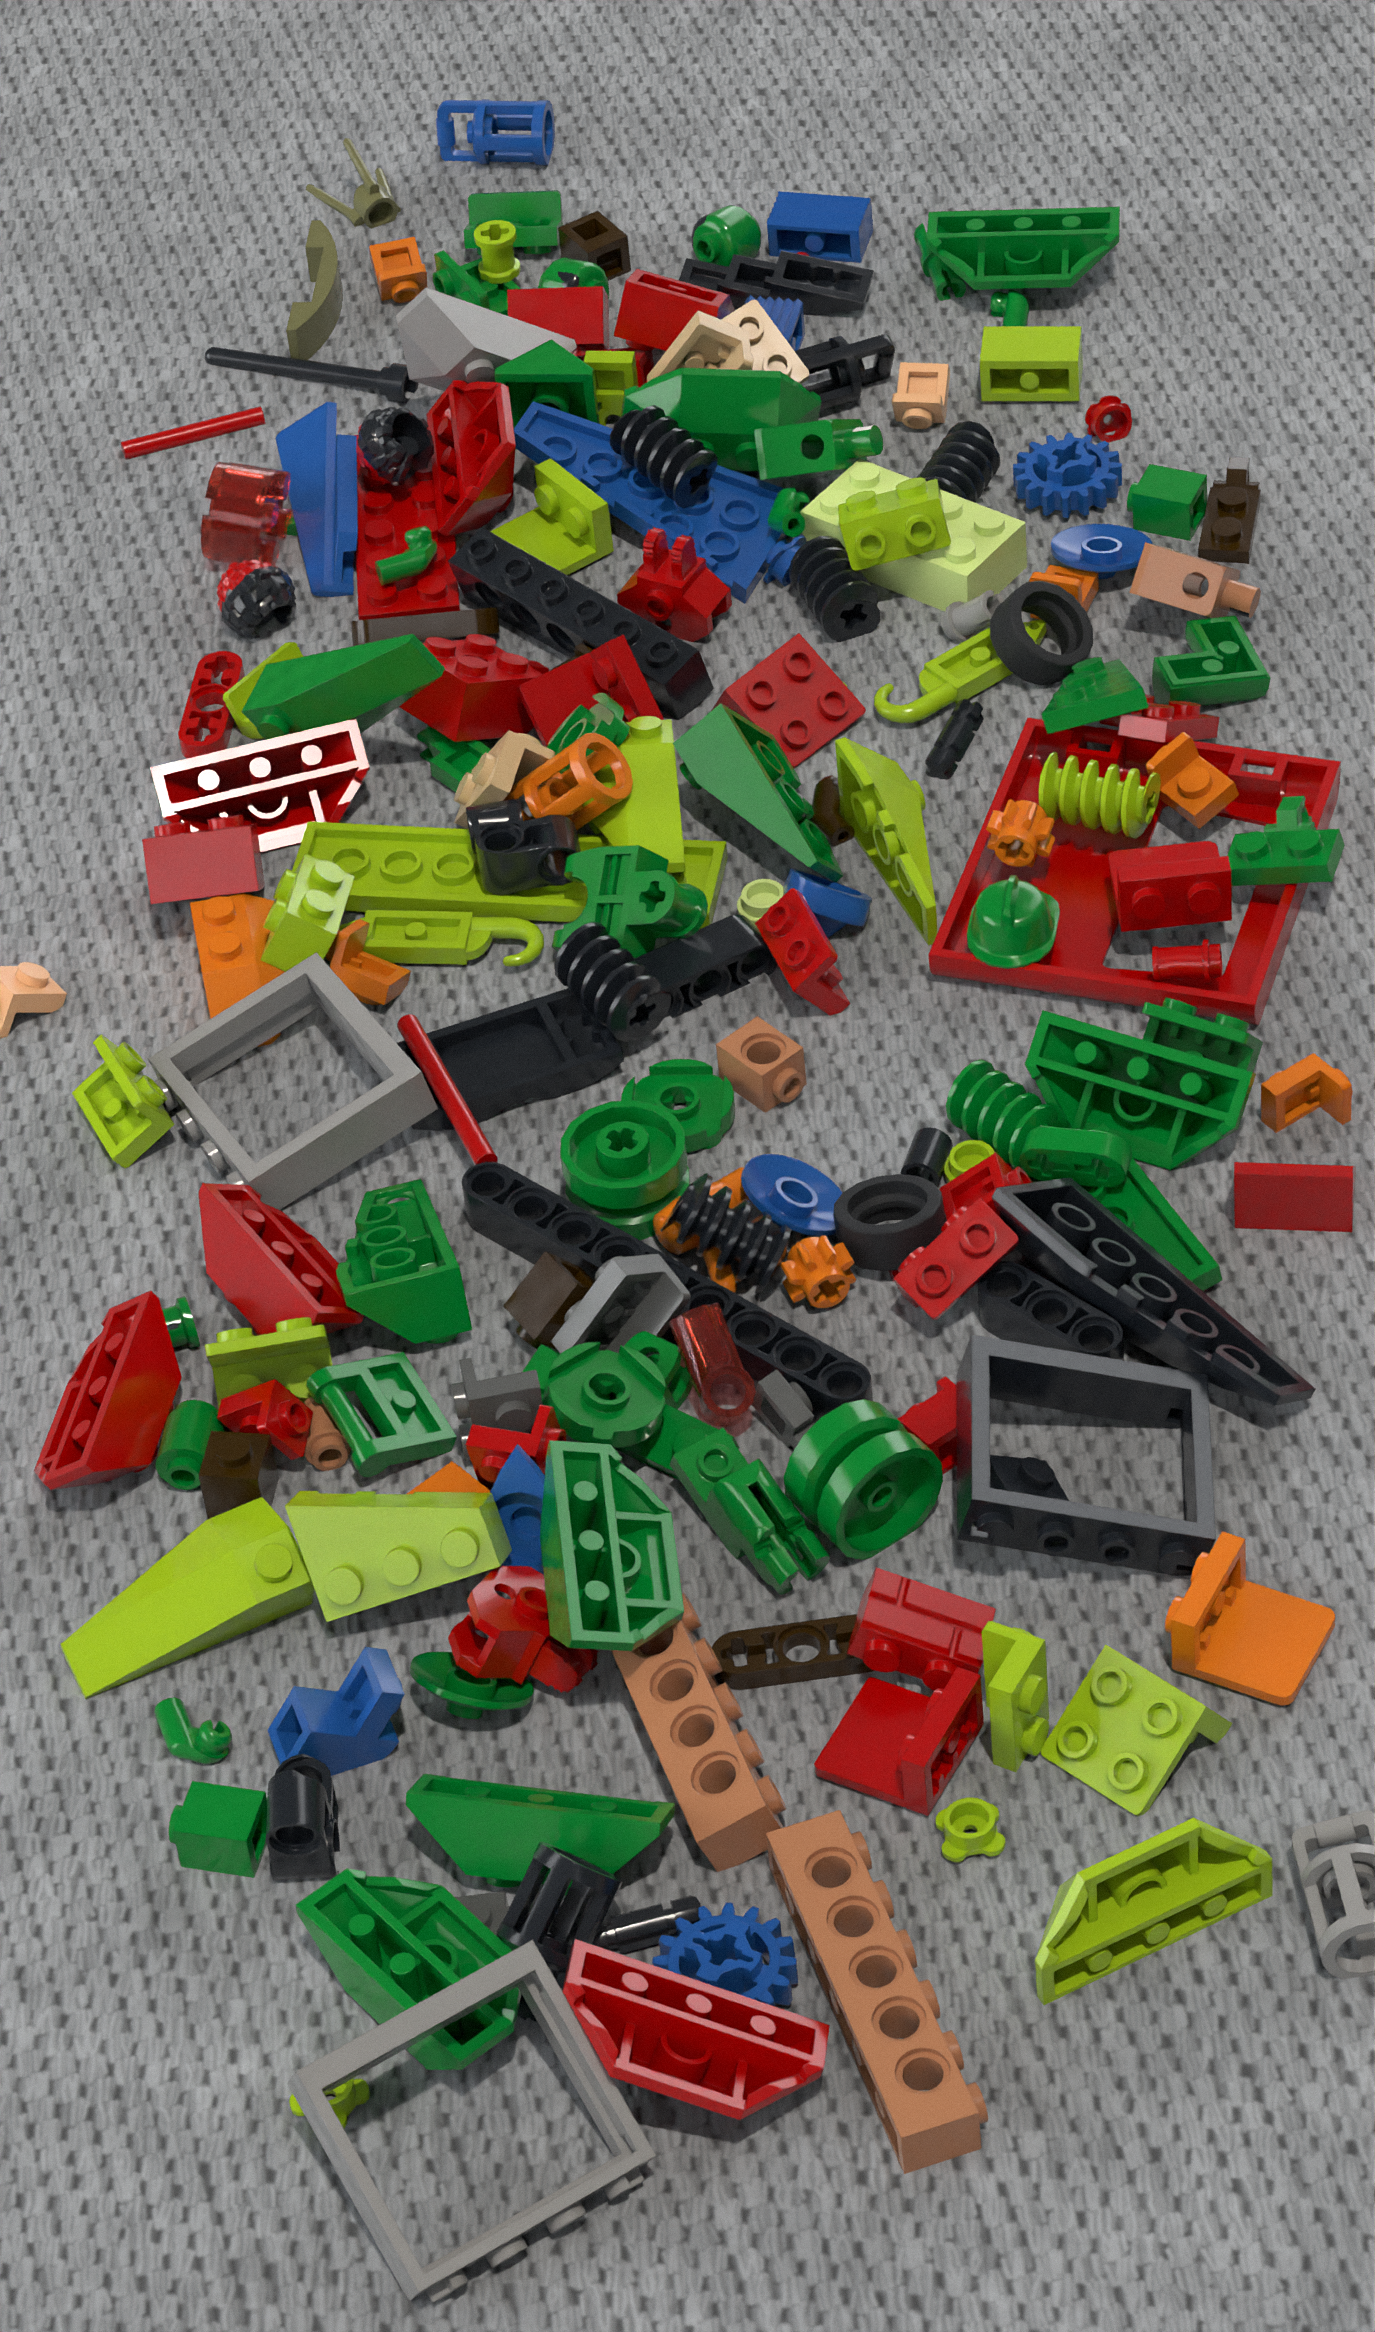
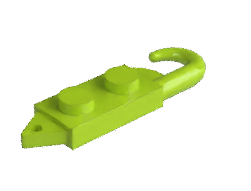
M1044 620L1023 622L1027 633L1039 645L1047 632L1046 622ZM989 627L924 664V669L919 673V688L923 696L908 704L894 705L887 701V697L893 692L894 686L891 683H887L876 692L874 707L882 717L889 721L914 723L929 717L953 702L957 704L960 700L971 698L1013 674V672L997 656L990 639Z
M366 910L365 917L360 918L370 923L363 951L391 963L467 965L468 960L476 959L485 953L490 947L492 939H522L528 943L527 947L522 952L506 956L503 959V964L511 967L530 963L540 955L544 948V936L539 927L526 919L516 917L473 916V912ZM356 920L340 925L338 930L346 928Z

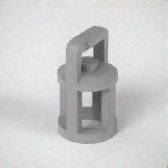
M1368 1810L1359 1811L1297 1829L1292 1835V1850L1323 1966L1329 1974L1342 1980L1375 1975V1909L1368 1910L1366 1904L1375 1902V1813ZM1364 1836H1370L1373 1845L1353 1843L1336 1846L1320 1853L1311 1861L1308 1856L1310 1851L1338 1845ZM1344 1907L1346 1916L1339 1918L1329 1926L1324 1909ZM1353 1936L1355 1937L1360 1955L1359 1960L1347 1959L1336 1954L1342 1943Z

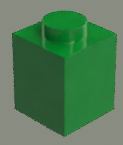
M1149 464L1140 481L1133 482L1128 492L1127 510L1133 513V529L1191 541L1205 516L1207 506V475Z
M192 1781L183 1806L176 1805L174 1807L169 1822V1840L171 1843L176 1844L181 1867L255 1878L267 1846L266 1792Z

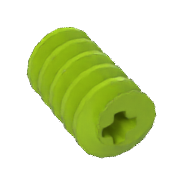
M1053 752L1047 758L1040 775L1039 806L1044 809L1047 817L1054 818V820L1061 816L1063 822L1069 825H1076L1082 821L1085 828L1092 830L1102 825L1105 832L1116 834L1123 830L1125 836L1136 839L1142 835L1148 824H1150L1156 810L1160 795V774L1152 772L1146 785L1141 786L1140 771L1136 768H1132L1125 781L1122 782L1120 781V771L1117 764L1111 763L1103 778L1099 777V763L1097 760L1091 759L1084 773H1080L1077 756L1070 755L1063 769L1058 768V753Z

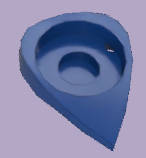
M796 868L790 869L783 886L784 895L791 888H795L802 893L827 938L847 924L860 927L865 926L872 902L870 896L810 872Z
M519 1444L516 1445L503 1465L490 1491L512 1548L511 1553L501 1566H530L544 1575L540 1526L545 1475Z

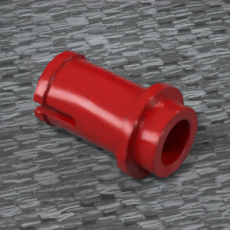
M1203 939L1202 945L1153 946L1152 967L1154 981L1204 978L1205 984L1211 983L1212 978L1222 977L1221 944H1210L1209 939Z

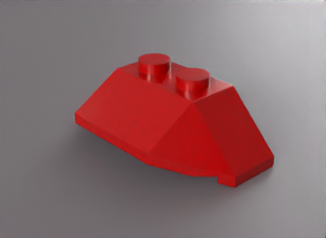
M453 380L426 414L427 424L429 425L428 430L432 434L435 452L431 457L438 532L445 536L479 529L489 523L497 512L501 513L507 508L513 496L516 449L509 387L498 382L476 381L466 383L462 380Z
M356 718L150 768L164 821L169 824L190 821L191 831L208 829L207 820L211 818L243 815L244 825L257 823L260 853L301 844L308 821L340 823L370 770Z
M202 1183L198 1195L206 1273L223 1291L225 1299L235 1305L251 1323L252 1329L257 1335L277 1332L276 1323L304 1317H310L314 1326L324 1325L327 1334L361 1324L365 1315L346 1305L336 1276V1269L339 1263L312 1234L281 1210L263 1203L260 1200L262 1195L250 1185Z
M152 1291L141 1294L108 1310L101 1322L104 1326L103 1331L87 1347L69 1379L34 1469L37 1476L50 1490L105 1483L131 1472L138 1473L146 1469L157 1456V1444L166 1418L174 1409L173 1400L182 1376L159 1297Z
M577 1939L574 1940L562 1992L610 2077L737 2120L757 2112L820 2078L825 2065L830 2025Z

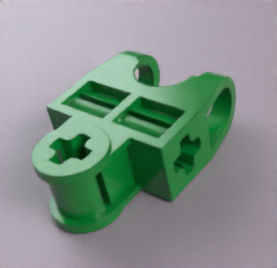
M640 845L596 847L574 853L566 859L564 876L572 881L586 885L588 892L587 903L583 912L576 920L564 924L563 929L554 931L552 948L559 951L564 941L576 929L590 922H598L606 928L608 935L614 936L619 941L621 948L627 949L635 959L654 950L656 939H685L694 935L706 919L708 910L707 899L699 888L691 884H678L676 879L667 873L668 859Z

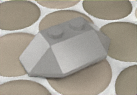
M427 287L396 315L409 380L445 391L453 380H462L466 383L476 381L495 382V370L497 367L551 339L570 353L577 348L575 339Z

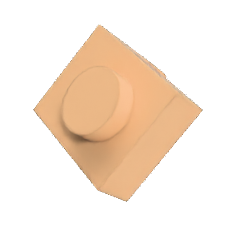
M900 362L897 393H893L892 407L896 422H903L905 426L913 429H926L932 423H945L950 383L949 364Z
M22 962L18 966H0V1039L9 1035L16 1013H52L63 1007L67 993L50 977V973L44 967L30 962Z

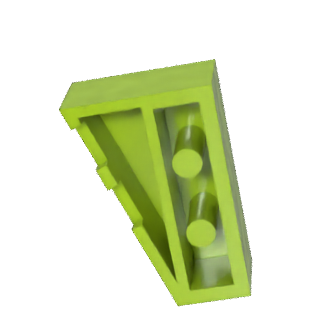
M299 1491L285 1505L326 1622L500 1567L512 1551L492 1493L414 1492L413 1494H376V1491H357L355 1494L319 1493V1491Z

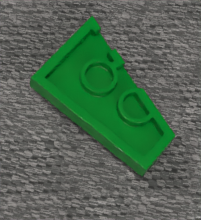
M1094 657L1072 666L1073 672H1070L1062 681V685L1053 694V698L1041 715L1047 734L1149 708L1143 687L1120 659L1103 663L1102 657Z

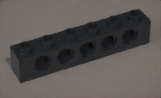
M483 527L448 560L465 599L483 609L497 607L498 618L569 658L575 656L574 647L580 643H584L594 650L624 634L659 709L677 720L693 711L714 689L699 649Z

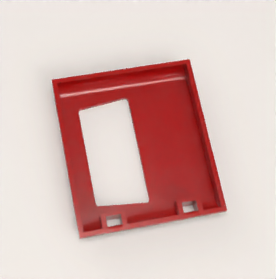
M1027 718L928 954L930 972L938 976L1143 1007L1145 1002L1162 1006L1166 997L1196 1007V1016L1216 1018L1217 1013L1249 1024L1259 1025L1308 883L1255 886L1225 972L1222 977L1212 978L1211 983L1205 984L1204 978L1161 980V982H1155L1152 971L1105 967L1103 964L1119 925L1108 856L1117 850L1149 847L1162 810L1168 805L1161 799H1158V804L1150 824H1148L1142 835L1136 839L1125 836L1123 830L1116 834L1105 832L1102 825L1095 830L1085 828L1082 821L1076 825H1069L1064 823L1060 816V818L1055 820L1050 832L1055 837V841L1049 856L1037 855L1033 867L1027 865L1014 867L1002 862L995 854V851L987 847L992 833L987 831L986 828L993 810L1004 813L1008 800L1012 799L1014 802L1027 800L1039 805L1040 775L1047 758L1053 752L1058 753V768L1063 769L1070 755L1077 756L1080 773H1084L1091 759L1097 760L1099 763V777L1103 778L1111 763L1117 764L1120 771V781L1122 782L1125 781L1129 771L1132 768H1136L1140 771V785L1145 786L1149 779L1146 769L1147 762L1155 756L1160 748L1169 743L1118 735L1119 730L1085 725L1047 734L1042 719ZM1194 741L1199 756L1234 781L1239 796L1216 816L1262 826L1277 824L1276 811L1283 797L1305 796V806L1308 815L1312 817L1316 830L1328 829L1338 799L1341 761ZM1087 742L1111 745L1109 752L1087 749ZM1248 765L1274 768L1272 775L1247 772ZM1011 875H1017L1019 880L1029 882L1040 891L1051 895L1058 902L1060 917L1056 939L1051 951L1038 962L1025 967L1009 969L989 966L976 959L968 948L967 930L971 911L978 896L985 888L998 881L1008 880Z

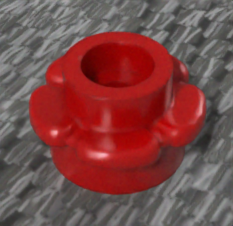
M1113 395L1100 398L1097 404L1090 405L1085 414L1088 435H1092V437L1097 436L1100 440L1108 443L1124 439L1132 427L1129 406L1126 403H1121L1120 398ZM1107 415H1111V420L1108 423H1104V418ZM1115 431L1113 435H1106V433Z

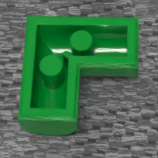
M1236 616L1187 621L1185 637L1193 653L1154 657L1152 685L1157 704L1169 705V701H1185L1203 706L1255 700L1265 696L1269 689L1271 677Z

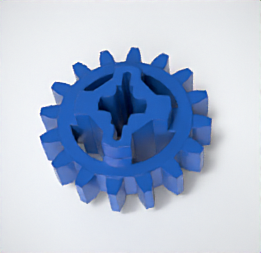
M1067 433L1064 440L1059 441L1052 435L1046 436L1047 444L1029 443V453L1019 452L1017 454V464H1013L1014 487H1016L1017 499H1026V507L1028 509L1042 506L1043 515L1048 516L1054 510H1060L1063 518H1068L1071 510H1078L1084 516L1089 515V506L1094 505L1104 509L1107 507L1106 497L1117 498L1118 486H1122V463H1119L1118 451L1109 452V443L1106 441L1094 445L1092 435H1086L1081 439L1074 437L1072 433Z
M725 1903L722 1914L712 1916L711 1912L705 1906L698 1908V1922L691 1924L688 1920L681 1917L675 1920L677 1938L661 1935L659 1939L661 1955L653 1957L652 1964L654 1966L680 1975H686L689 1978L775 2006V2003L781 2005L791 2004L793 2000L791 1985L798 1983L797 1960L795 1958L793 1939L791 1936L782 1937L781 1924L777 1918L761 1924L759 1908L752 1906L744 1916L735 1915L733 1903ZM762 1956L766 1959L769 1966L763 1964Z

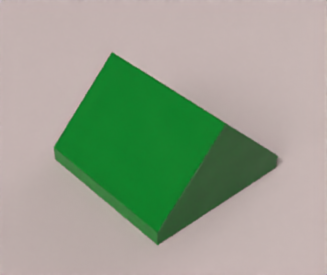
M552 339L496 368L495 382L509 387L514 428L533 401L600 424L593 368Z

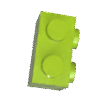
M984 326L980 353L982 401H1080L1083 371L1082 326Z
M306 853L296 872L286 869L273 895V898L276 900L263 926L270 930L261 961L286 972L316 952L324 959L337 935L355 876L344 872L339 866L330 861L319 860Z

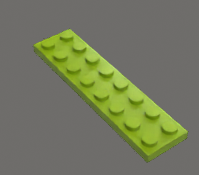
M308 821L292 871L296 872L306 853L319 860L330 861L339 866L344 872L355 876L344 911L473 912V916L516 917L534 921L573 922L583 912L588 898L586 885L575 881L562 886H546L522 890L510 895H496L488 892L481 883L476 854H473L469 829ZM578 834L581 851L596 847H608V839L603 835ZM683 839L686 872L668 874L672 875L678 884H691L703 891L708 903L707 916L701 928L712 924L728 859L726 841Z

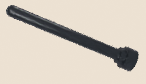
M211 347L205 352V360L210 365L376 389L381 395L386 396L388 401L407 404L410 398H406L404 393L406 391L415 393L418 389V382L409 380L406 364L393 363L390 367H383L380 371L219 347Z

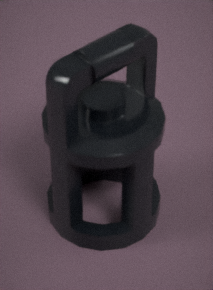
M882 334L851 344L842 336L829 338V341L802 348L795 352L809 370V374L828 369L830 380L804 387L809 392L813 391L821 396L820 410H824L844 403L857 402L861 397L862 386L888 379L891 374L895 348L889 335ZM875 355L873 367L865 370L862 358Z
M539 1842L507 1914L500 1923L496 1936L513 1950L533 1940L547 1966L559 1971L556 1981L561 1990H563L570 1951L574 1940L577 1939L589 1944L593 1943L623 1881L610 1872L570 1852L545 1842ZM549 1868H551L527 1921L524 1922ZM573 1880V1882H572V1884H571V1886H570V1888H569V1890H568V1892H567V1894H566V1896H565V1898H564V1901H563V1903H562V1905H561V1907H560V1909H559V1911H558V1913H557V1915H556V1917H555V1919H554V1922H553V1924H552V1926H551L549 1932H547L548 1929H549V1927H550V1925H551V1923H552V1921H553V1918H554V1916H555V1914H556V1912H557V1910H558V1908H559V1906H560V1904H561V1902H562V1900H563V1897H564V1895H565V1893H566V1891H567V1889H568V1887H569L571 1881ZM594 1890H597L596 1893H595V1895H594V1897H593V1899H592V1902H591V1904H590V1906H589V1908H588V1910H587V1912H586V1914H585V1916H584V1918H583V1920H582V1923H581V1925H580V1927H579V1929H578V1931H577V1933H576V1935H575V1937H574V1939H573V1941H572V1944L570 1945V1944H569V1941H570V1939H571V1937H572V1935H573V1933H574V1931H575V1929H576V1927H577V1925H578V1922H579V1920H580V1918H581V1916H582V1914H583V1912H584V1910H585V1908H586V1906H587V1904H588V1901H589V1899H590V1897H591L593 1891H594ZM521 1994L517 2016L525 2021L527 2018H530L537 2022Z

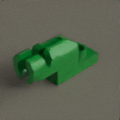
M724 1427L673 1454L670 1462L671 1468L727 1550L737 1560L746 1555L762 1579L767 1584L773 1586L780 1595L786 1594L793 1589L790 1581L797 1576L798 1572L809 1581L827 1566L830 1560L829 1554L814 1532L807 1529L804 1518L792 1501L785 1496L760 1459L748 1464Z

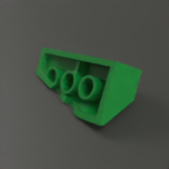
M414 634L266 664L241 712L257 727L259 734L266 740L355 718L360 733H362L439 679L445 667Z
M720 703L673 743L684 761L679 765V768L693 787L698 790L706 789L812 870L835 883L843 877V873L826 836L809 820L815 814L811 804L805 798L802 799L796 791L802 785L800 779L771 733Z
M413 1180L365 1192L355 1219L357 1230L355 1238L348 1239L345 1245L346 1262L339 1263L336 1269L337 1281L346 1305L414 1344L421 1342L431 1344L445 1343L457 1337L458 1333L472 1330L460 1266L422 1180ZM396 1198H408L407 1200L388 1204Z

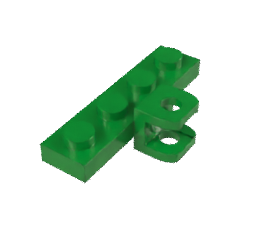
M641 1331L634 1335L624 1346L635 1349L643 1355L648 1352L658 1353L648 1358L659 1368L664 1376L666 1385L664 1412L660 1425L650 1437L632 1446L617 1447L616 1450L680 1480L670 1466L673 1454L719 1429L678 1410L691 1391L693 1376L688 1368L680 1366L681 1353L676 1345L647 1331ZM541 1344L522 1372L537 1371L543 1401L551 1366L560 1353ZM594 1390L595 1395L601 1399H616L617 1394L614 1392L604 1395ZM728 1434L737 1446V1448L739 1449L740 1447L738 1446L734 1436Z

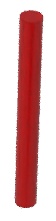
M413 1014L401 1017L397 1023V1028L474 1164L498 1162L495 1152L418 1018Z

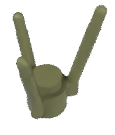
M345 138L343 145L363 180V184L354 193V208L352 209L312 184H308L306 190L349 218L355 227L365 223L372 229L394 221L397 213L401 212V208L393 198L383 169L377 168L375 170L376 182L352 140Z

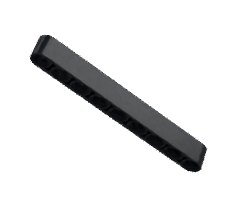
M484 1162L469 1168L463 1175L461 1183L469 1226L477 1233L534 1265L543 1253L547 1251L581 1267L595 1282L596 1272L611 1258L659 1254L691 1295L689 1302L662 1337L756 1390L760 1380L778 1370L788 1383L795 1382L805 1391L813 1407L812 1414L814 1417L812 1422L814 1424L822 1416L842 1404L862 1399L873 1401L871 1375L862 1363L513 1169L497 1162Z

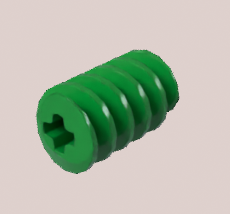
M979 1059L965 1067L954 1080L948 1093L946 1112L950 1122L956 1128L964 1130L970 1138L989 1144L994 1149V1152L1005 1162L1010 1163L1013 1168H1021L1019 1157L1030 1130L1045 1126L1070 1128V1122L1064 1119L1057 1120L1058 1113L1054 1107L1042 1104L1036 1094L1026 1093L1023 1085L1011 1081L1003 1071L995 1070L992 1063L987 1060Z

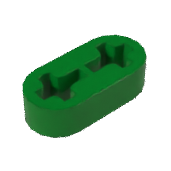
M1048 1126L1036 1127L1030 1130L1026 1136L1019 1157V1164L1028 1175L1041 1181L1071 1177L1079 1185L1115 1187L1125 1180L1132 1159V1149L1123 1138L1113 1133Z

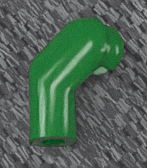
M1008 290V293L997 291L992 295L990 304L991 314L994 317H1004L1002 326H1027L1029 304L1022 294L1015 290Z
M785 488L779 491L767 518L770 528L789 537L799 536L805 529V519L800 514V511L804 508L805 504L810 503L808 495L805 492H796L795 488Z
M427 526L417 527L405 533V541L409 548L404 553L375 561L377 576L382 586L414 577L426 570L437 553V542L432 541V533Z
M175 1697L167 1698L157 1704L154 1710L155 1717L170 1754L206 1765L219 1762L227 1756L232 1733L224 1722L219 1720L213 1729L212 1721L207 1720L198 1728L192 1726L184 1702L181 1699Z

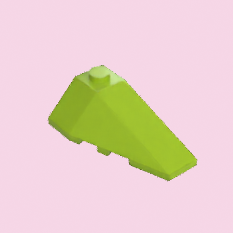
M654 716L637 717L631 720V722H626L630 726V730L623 743L618 747L631 769L633 779L631 793L625 799L591 820L589 827L595 834L602 833L608 839V847L640 845L669 860L667 873L686 872L672 719L661 720ZM609 764L597 771L595 777L605 787L611 789L616 785L615 776ZM591 798L588 801H586L584 804H582L583 807L591 803L594 799Z
M844 737L835 740L841 816L854 828V838L928 946L932 945L938 933L937 913L922 811L925 810L926 803L921 786L915 779L910 781L897 762Z
M260 1497L204 1521L62 1642L61 1650L84 1698L88 1699L313 1603L314 1586L302 1553L289 1526L264 1498Z

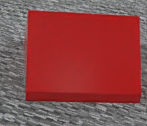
M1234 1162L1235 1228L1352 1232L1356 1167Z

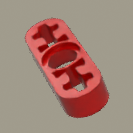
M213 652L204 656L197 664L178 731L181 751L186 759L227 749L235 720L223 700V695L245 677L242 659L233 652ZM220 672H223L221 684H216L214 678H217ZM219 704L224 706L214 711H201V709L208 705ZM203 728L209 729L210 735H207L204 741H201Z

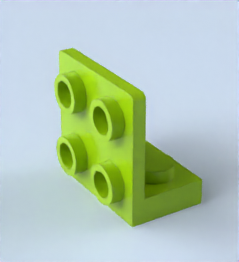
M551 458L534 466L537 483L534 495L539 507L490 531L566 575L614 551L608 503Z
M310 1317L276 1323L277 1332L255 1336L252 1333V1328H237L217 1333V1342L206 1344L205 1351L213 1370L218 1407L220 1406L221 1399L273 1379L280 1382L305 1404L304 1401L312 1397L306 1387L308 1378L321 1368L333 1366L325 1326H314Z
M1105 1644L1044 1743L1041 1755L1136 1816H1141L1152 1806L1190 1742L1193 1744L1200 1733L1217 1744L1226 1735L1233 1723Z

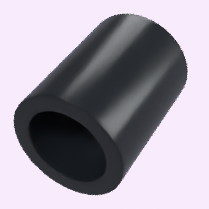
M926 1127L919 1129L914 1135L900 1174L921 1177L923 1169H926L930 1172L928 1181L933 1182L938 1187L947 1158L953 1148L950 1137L945 1132L936 1128Z

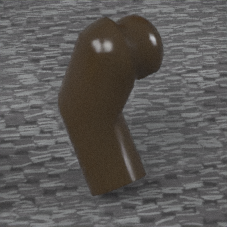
M833 775L826 776L815 786L811 805L815 814L810 821L821 830L827 840L835 847L853 839L855 831L839 813L838 778Z

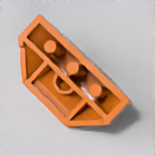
M240 893L190 902L210 1019L285 972L261 961L270 930L263 926L274 900ZM281 1032L259 1046L272 1044L281 1035Z

